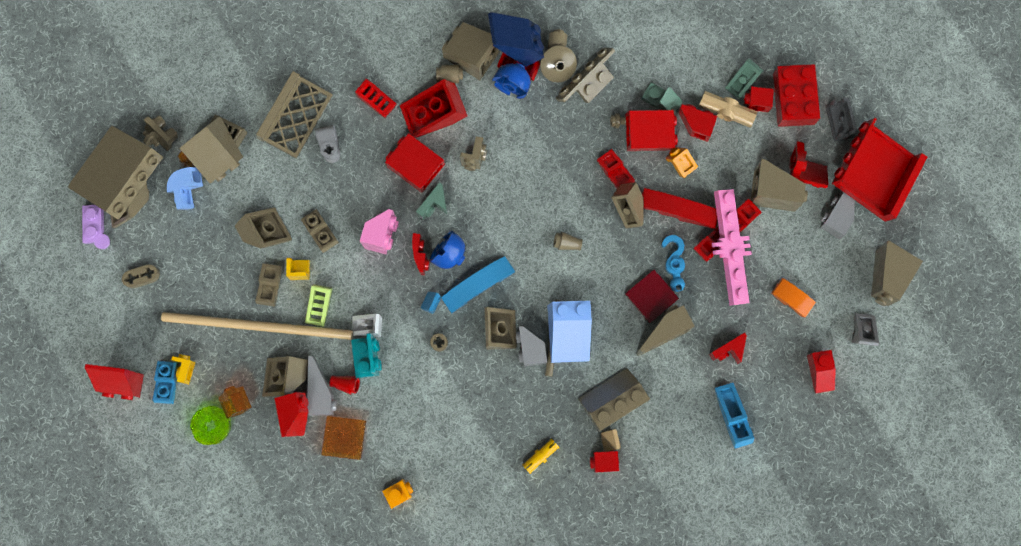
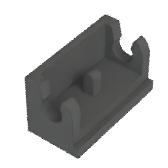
M849 97L843 98L840 102L834 100L826 106L834 142L852 139L858 132Z

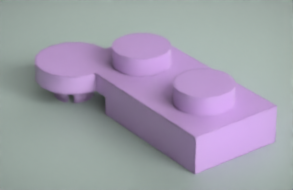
M96 205L82 206L83 243H94L97 248L106 249L110 245V238L103 234V210Z

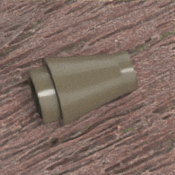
M562 231L561 233L556 232L553 247L558 250L580 251L583 240Z

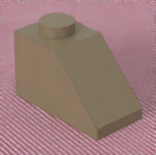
M636 182L621 184L611 198L625 228L640 227L643 225V196Z

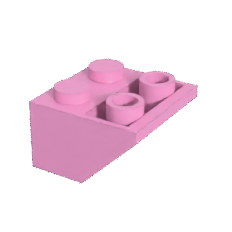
M388 209L365 222L360 238V243L364 249L387 254V251L391 250L393 245L392 233L397 231L399 223L396 221L397 217L393 210Z

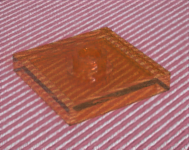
M327 416L321 455L361 460L367 421Z

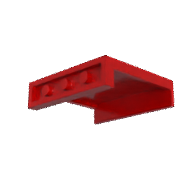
M873 118L869 121H864L860 125L858 135L850 144V150L842 158L843 163L841 167L834 173L835 178L832 184L884 222L897 218L928 157L923 153L913 155L875 127L874 124L877 119Z

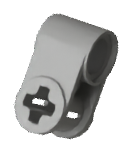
M330 125L315 129L321 154L327 162H337L340 159V149L335 126Z

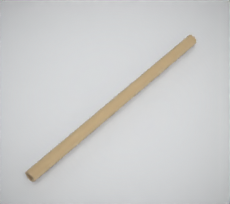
M162 312L161 315L162 322L352 340L353 330Z

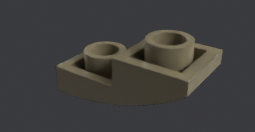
M317 209L301 219L323 253L339 243Z

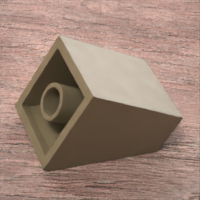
M463 22L460 27L457 26L454 29L451 40L446 41L443 45V58L454 65H459L460 69L481 80L500 53V50L493 46L491 33Z
M220 116L180 147V150L209 183H212L214 180H217V182L222 180L226 176L225 172L228 169L231 172L240 165L238 161L243 158Z
M761 159L754 169L751 201L756 206L795 212L807 201L808 191H805V183L765 159Z
M887 241L878 247L875 251L871 292L875 302L882 306H890L900 301L923 261L891 241Z

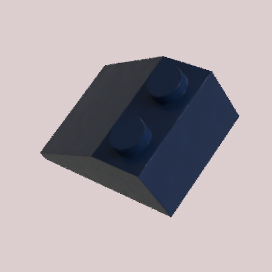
M493 12L488 14L494 47L525 67L544 58V45L541 42L540 36L541 29L537 24L525 18Z

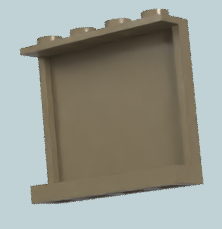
M111 126L70 182L68 188L119 220L158 166L163 156L151 147Z

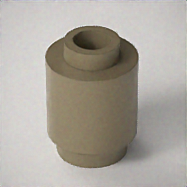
M560 29L550 32L548 49L556 45L567 46L568 35Z
M441 65V67H436L437 82L445 79L459 84L460 80H463V69H459V65Z

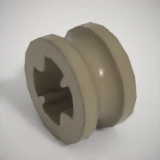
M438 333L432 336L430 344L435 351L441 352L447 348L448 340L445 335ZM439 337L442 341H445L444 345L441 344L442 347L440 348L434 344V340L437 341L436 338Z

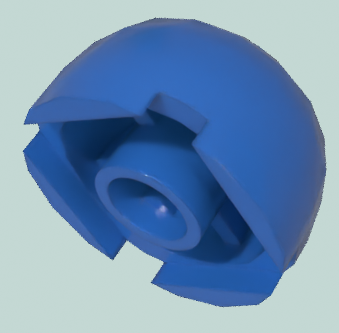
M520 63L504 64L498 69L492 79V82L495 81L494 85L497 89L509 96L510 92L516 94L518 99L526 97L531 85L530 75Z
M451 230L443 237L445 240L440 245L438 243L429 258L431 263L442 269L453 268L456 264L460 266L465 259L463 255L465 243L458 234Z

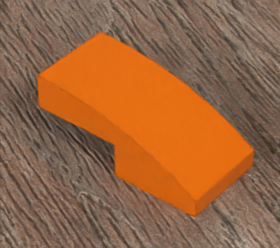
M781 278L771 292L781 303L788 305L804 318L816 303L806 293L784 278Z

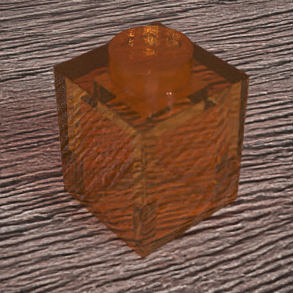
M235 386L228 387L218 397L227 419L244 414L252 408L243 386L235 388Z

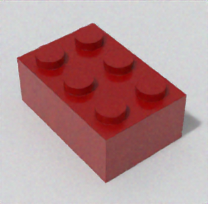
M815 64L777 66L773 73L778 127L815 125L820 119Z

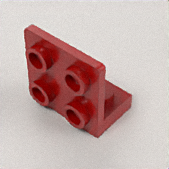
M797 141L790 157V175L816 188H828L827 166L805 160L807 151H805L804 143Z

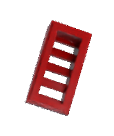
M365 79L355 91L356 96L384 118L397 105L368 79ZM375 92L376 95L372 98V100H369V98ZM382 97L383 99L376 106L375 103ZM388 102L389 104L382 111L381 107Z

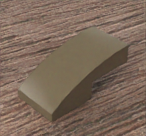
M262 264L258 280L260 284L255 300L256 304L276 306L282 266Z

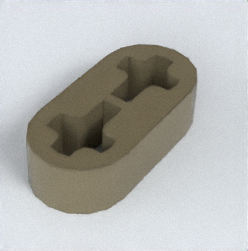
M153 265L141 266L126 271L122 276V282L128 288L141 287L157 281L160 272ZM149 269L154 272L152 278L143 275L148 274ZM130 275H132L133 277H139L133 280V284L127 282V280L130 279Z

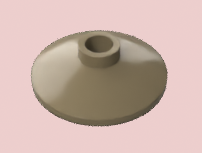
M562 45L552 46L544 52V58L540 61L542 74L552 82L568 80L574 74L577 66L576 56L573 51ZM562 62V68H557V64Z

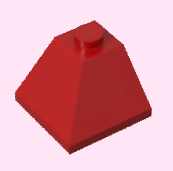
M295 392L274 398L281 437L304 436L309 404L305 393Z

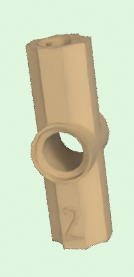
M705 91L699 104L700 108L717 114L718 118L722 120L724 118L728 122L735 121L750 128L757 115V111L739 105V102L733 98H722Z

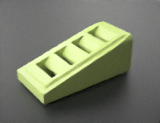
M320 285L311 286L305 320L306 324L325 326L332 288ZM316 291L326 294L325 296L316 295ZM314 300H322L324 304L314 303ZM313 307L322 308L323 311H314L312 309ZM311 314L322 316L321 320L311 318Z

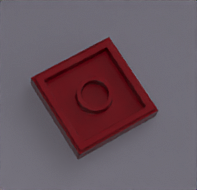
M655 270L625 293V296L649 324L679 300V297Z

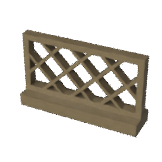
M293 71L256 134L257 139L297 159L333 94L300 77V74ZM303 83L309 86L310 93L299 95L298 88L300 84ZM321 93L327 96L324 103L316 104L314 95ZM311 96L314 105L303 108L301 98ZM299 99L301 109L290 111L289 103ZM315 108L316 117L307 120L305 111ZM303 112L305 121L294 124L292 114ZM290 115L292 124L281 127V117ZM306 124L307 133L298 136L295 127ZM293 127L296 137L285 140L282 130ZM280 131L283 138L282 141L274 142L269 139L272 133ZM297 140L299 147L295 153L287 148V142Z

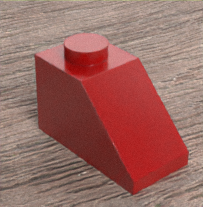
M832 350L807 355L815 394L834 391L836 368Z

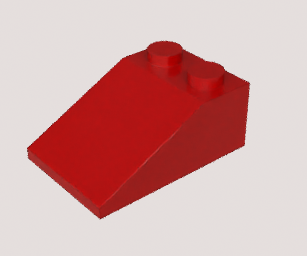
M445 79L399 105L410 135L414 138L453 125L468 116L456 84Z
M85 364V370L94 390L101 392L102 397L114 398L115 394L121 395V399L133 400V397L140 398L144 374L122 368Z

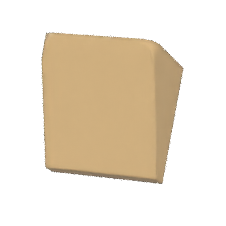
M616 429L601 433L605 452L621 448Z

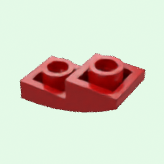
M413 233L412 248L414 260L420 274L425 276V270L429 271L430 259H427L426 253H420V251H424L425 240H422L421 234Z

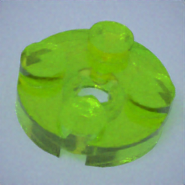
M204 407L198 410L191 419L190 429L194 435L193 437L203 445L220 444L230 433L231 418L219 407ZM213 420L215 428L208 431L206 423H211Z

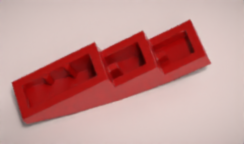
M644 188L642 193L643 209L656 211L661 215L674 217L682 222L715 229L718 221L716 208Z

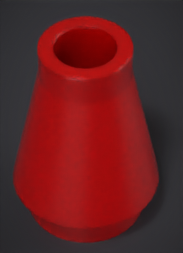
M332 375L329 386L351 395L358 392L360 380L355 378V376Z

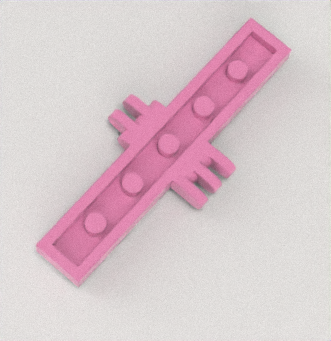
M734 189L714 191L720 239H717L718 242L712 243V247L719 248V250L713 251V255L719 254L720 258H723L729 306L749 303L743 256L752 255L751 251H745V248L751 247L750 244H744V241L750 239L749 236L740 237Z

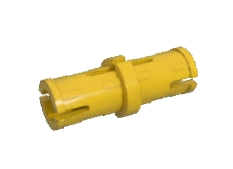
M551 438L541 449L534 451L535 454L522 464L523 467L531 474L542 462L545 463L546 459L559 449V446Z

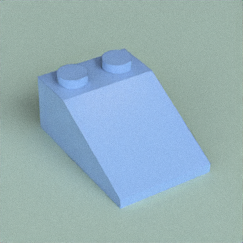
M590 301L551 302L547 305L551 363L590 361L592 322Z

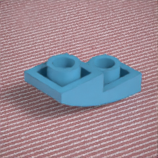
M157 361L154 376L156 384L152 399L154 403L174 404L177 362Z

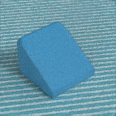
M429 291L422 303L421 309L433 314L441 299L440 294Z

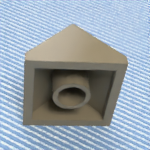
M485 308L487 350L517 348L515 310Z

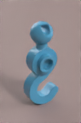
M670 235L663 240L661 247L665 248L670 242H674L678 246V250L666 261L665 268L669 274L673 275V279L670 281L671 289L675 292H680L685 287V282L680 277L685 268V262L679 256L683 253L685 245L680 237Z

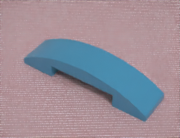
M504 256L474 273L441 298L452 314L466 305L468 301L515 273V270Z

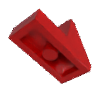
M746 333L741 334L710 353L711 359L714 361L718 358L719 361H722L730 356L728 353L730 351L737 364L741 363L747 338Z

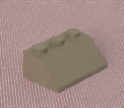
M626 368L578 398V400L600 432L649 401L650 398L640 382Z

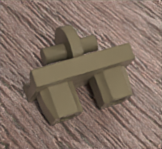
M149 116L144 119L146 123L145 131L143 132L145 136L144 144L147 146L153 144L155 147L160 144L166 151H169L172 148L171 143L177 139V132L173 128H169L164 132L162 128L166 126V123L160 116L153 119Z

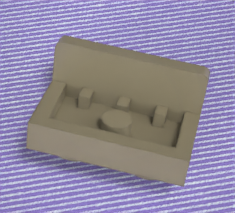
M476 136L472 154H460L461 165L464 166V169L469 171L480 169L482 161L486 160L487 144H484L483 137Z

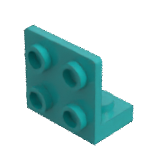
M367 333V338L351 340L355 378L379 376V371L382 370L381 359L377 357V351H380L379 340L371 333Z

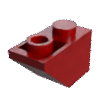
M682 104L678 113L689 135L708 142L718 116H715L711 111H701L693 105Z

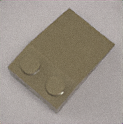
M678 305L667 309L665 316L637 351V356L653 350L689 332L695 327L685 306L678 307Z

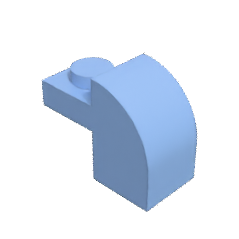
M187 167L175 171L169 177L167 192L174 193V202L177 209H193L194 203L191 190L203 187L201 173L197 168Z

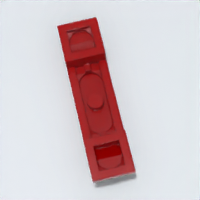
M750 199L736 209L739 231L742 232L762 213ZM719 226L693 248L706 263L715 256L713 251L719 250L718 247H712V243L718 242L717 239H720Z

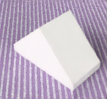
M380 314L352 316L351 330H353V336H367V333H371L374 337H381L382 317Z

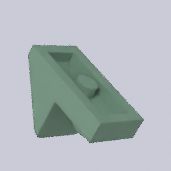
M748 59L725 89L739 100L753 86L764 70L751 59Z
M652 82L641 100L659 110H674V115L683 102L670 87L664 90Z
M440 182L416 211L417 216L423 220L426 216L429 218L435 211L434 206L447 214L444 188Z

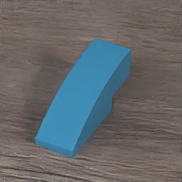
M734 383L716 387L717 400L734 449L752 444L754 436Z

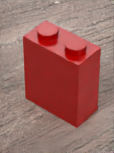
M674 110L628 111L625 114L627 151H667L674 149L675 145H677L678 137L675 134L677 117L674 115Z
M408 133L406 137L403 136L398 141V147L394 152L390 151L385 158V164L390 170L423 193L445 166V161Z

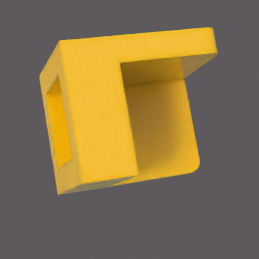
M286 258V277L290 280H310V261Z

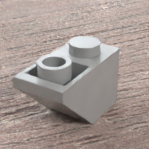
M519 326V332H516L517 344L521 343L522 351H518L519 362H523L524 367L547 364L545 342L525 327Z

